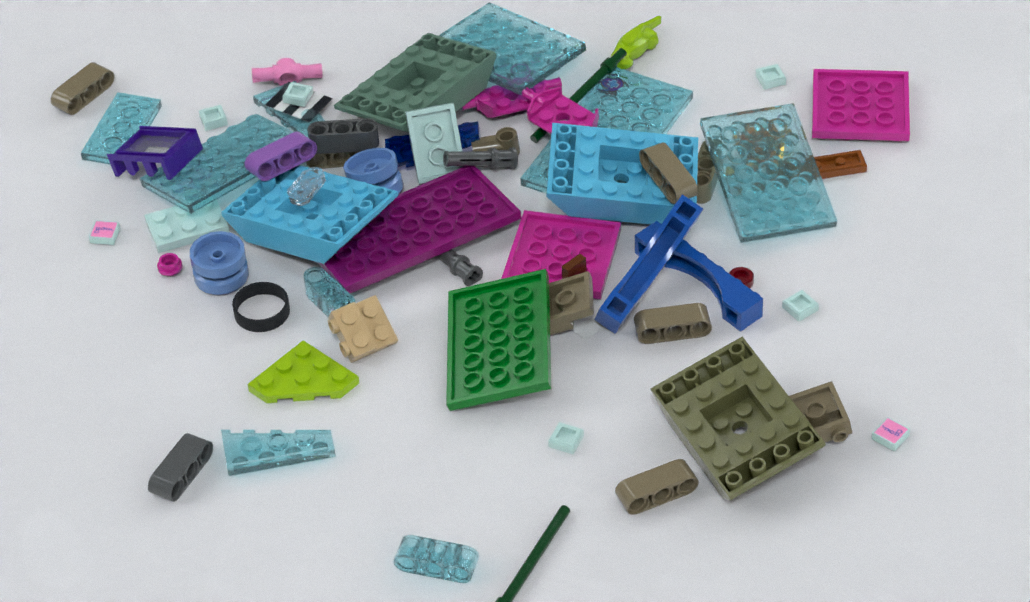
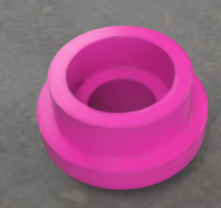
M174 253L162 255L157 263L159 273L165 276H173L179 273L183 267L181 259Z

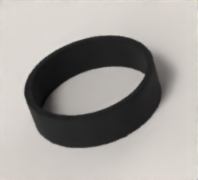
M256 282L243 287L236 293L232 302L237 324L251 332L274 330L281 326L290 314L287 292L281 286L271 282ZM256 295H274L285 302L284 307L279 313L266 319H249L238 312V308L245 300Z

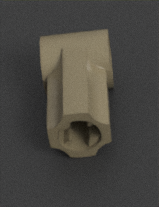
M511 127L501 128L497 131L496 135L471 139L473 151H487L490 148L509 150L510 147H515L518 155L520 154L517 131Z

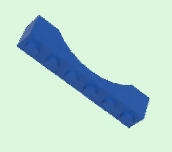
M682 194L641 255L599 308L594 319L614 334L617 333L697 222L703 211L702 207Z
M655 221L635 234V254L641 255L661 226V223ZM686 240L682 241L664 266L689 274L707 286L718 300L722 318L740 332L763 317V298L757 292L745 286L741 280L726 272L723 267L707 258L704 253L693 248Z

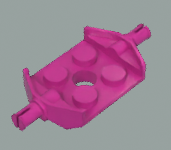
M526 71L527 79L515 80L511 83L486 88L461 109L464 111L476 107L487 118L527 110L531 101L522 96L523 89L528 87L535 93H540L541 91L562 87L560 77L544 80L542 77Z
M528 87L522 91V96L531 101L527 110L528 121L550 134L552 133V123L597 127L599 120L598 109H595L594 114L562 95V87L541 91L540 93H535Z

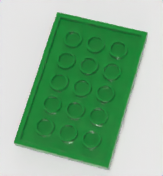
M546 269L448 291L446 405L449 411L551 389L549 275Z

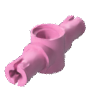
M282 58L272 67L252 68L253 83L273 81L284 87L288 82L298 83L302 79L322 78L321 63L301 65L291 58Z

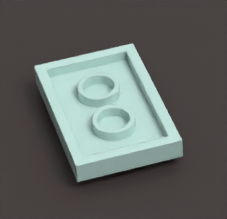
M454 103L405 112L419 184L429 182L464 167H445L443 163L445 151H462Z
M215 195L144 215L158 253L192 244L199 237L210 232H229L228 224L222 217V210Z

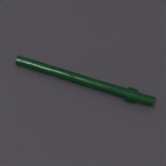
M620 48L611 58H606L600 64V68L569 99L578 103L607 74H611L617 68V64L627 55V52ZM539 127L530 136V139L534 143H538L548 132Z
M561 505L503 596L498 597L495 602H512L569 515L570 508L568 506Z

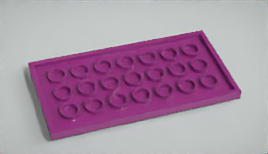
M464 166L398 194L378 216L326 263H317L344 294L348 295L522 219L521 211L476 166Z

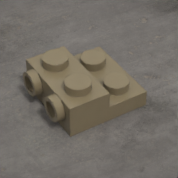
M589 271L549 283L550 335L573 329L574 320L594 315L593 282Z
M832 381L789 396L825 443L832 440L834 442H842L847 439L849 434H852L850 419Z

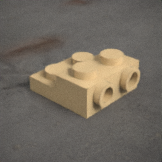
M376 295L358 303L352 302L331 311L328 317V326L333 334H337L341 342L339 343L340 350L344 357L349 358L351 363L398 342V338Z

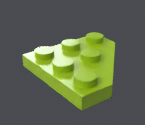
M303 340L247 385L248 391L265 403H277L278 399L293 398V402L315 400V396L329 395L330 399L342 398L359 384V376Z

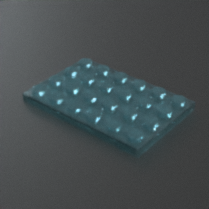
M490 2L438 35L496 52V59L489 81L519 95H522V91L526 87L531 89L586 51L585 42Z
M794 103L700 119V127L740 243L836 227V215Z
M250 115L245 121L228 127L225 132L218 136L208 138L207 142L202 144L203 150L171 180H167L161 166L153 177L146 174L140 178L142 187L192 214L256 178L245 168L247 156L293 133V131L261 115Z

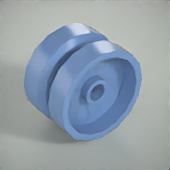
M388 148L367 149L351 156L344 163L343 169L346 178L398 191V194L403 189L404 183L398 170V162L393 150Z
M218 231L205 234L193 242L190 248V261L193 268L194 282L200 290L208 294L222 295L236 291L245 284L249 274L245 247L240 237L230 232Z

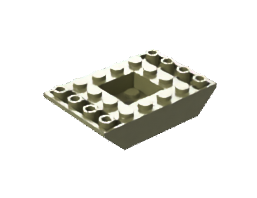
M743 336L650 388L671 428L720 496L728 500L736 498L826 446L820 435ZM740 427L747 428V431L743 434L734 433Z

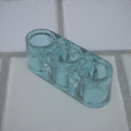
M312 267L304 272L306 296L327 317H329L331 311L352 302L356 303L354 297L324 269Z
M405 535L400 542L393 563L399 570L407 573L458 583H468L471 581L479 560V553L467 545L415 535Z

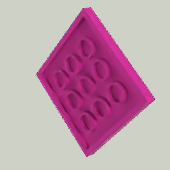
M813 69L812 138L909 141V71Z
M524 210L501 279L546 269L549 275V283L562 279V265L578 254L586 257L587 271L592 276L593 298L601 299L621 233V223Z

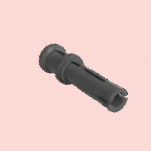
M510 147L509 150L490 148L487 151H445L443 163L445 167L488 166L490 169H496L497 167L515 169L518 164V152L515 147Z
M452 249L436 256L449 266L450 272L454 276L458 275L461 277L466 286L469 287L482 279L483 270L479 266L471 264L467 256L459 255Z

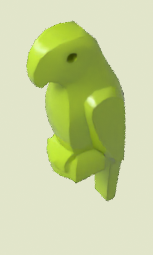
M656 16L639 24L620 38L611 57L620 48H623L627 55L617 64L616 69L625 70L633 65L634 59L642 56L647 49L652 50L656 47L659 40L657 32L652 29L661 24V16Z

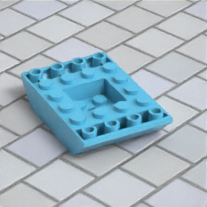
M552 123L546 197L571 217L650 225L658 221L662 224L675 204L669 202L642 167L639 152L662 142L666 143L697 184L698 137ZM617 180H622V181H625L626 183H619V182H616V181H617ZM697 196L689 198L697 204Z
M298 165L268 181L258 180L226 207L221 214L246 242L324 264L378 216L398 196V191Z

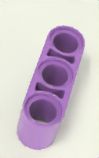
M296 131L249 154L245 160V168L261 181H268L313 158L317 151V145L304 134Z

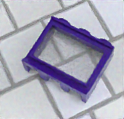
M139 126L140 129L119 147L115 154H107V157L116 177H119L126 170L130 175L134 176L139 171L137 162H142L147 175L153 177L158 172L156 163H161L167 180H171L203 150V146L196 128Z

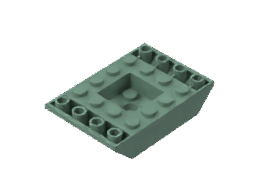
M427 33L412 46L407 47L396 58H393L383 68L376 71L365 82L360 83L357 88L343 96L340 101L334 104V108L364 119H373L377 123L409 133L405 115L406 111L454 103L455 112H457L487 87L496 59V52Z

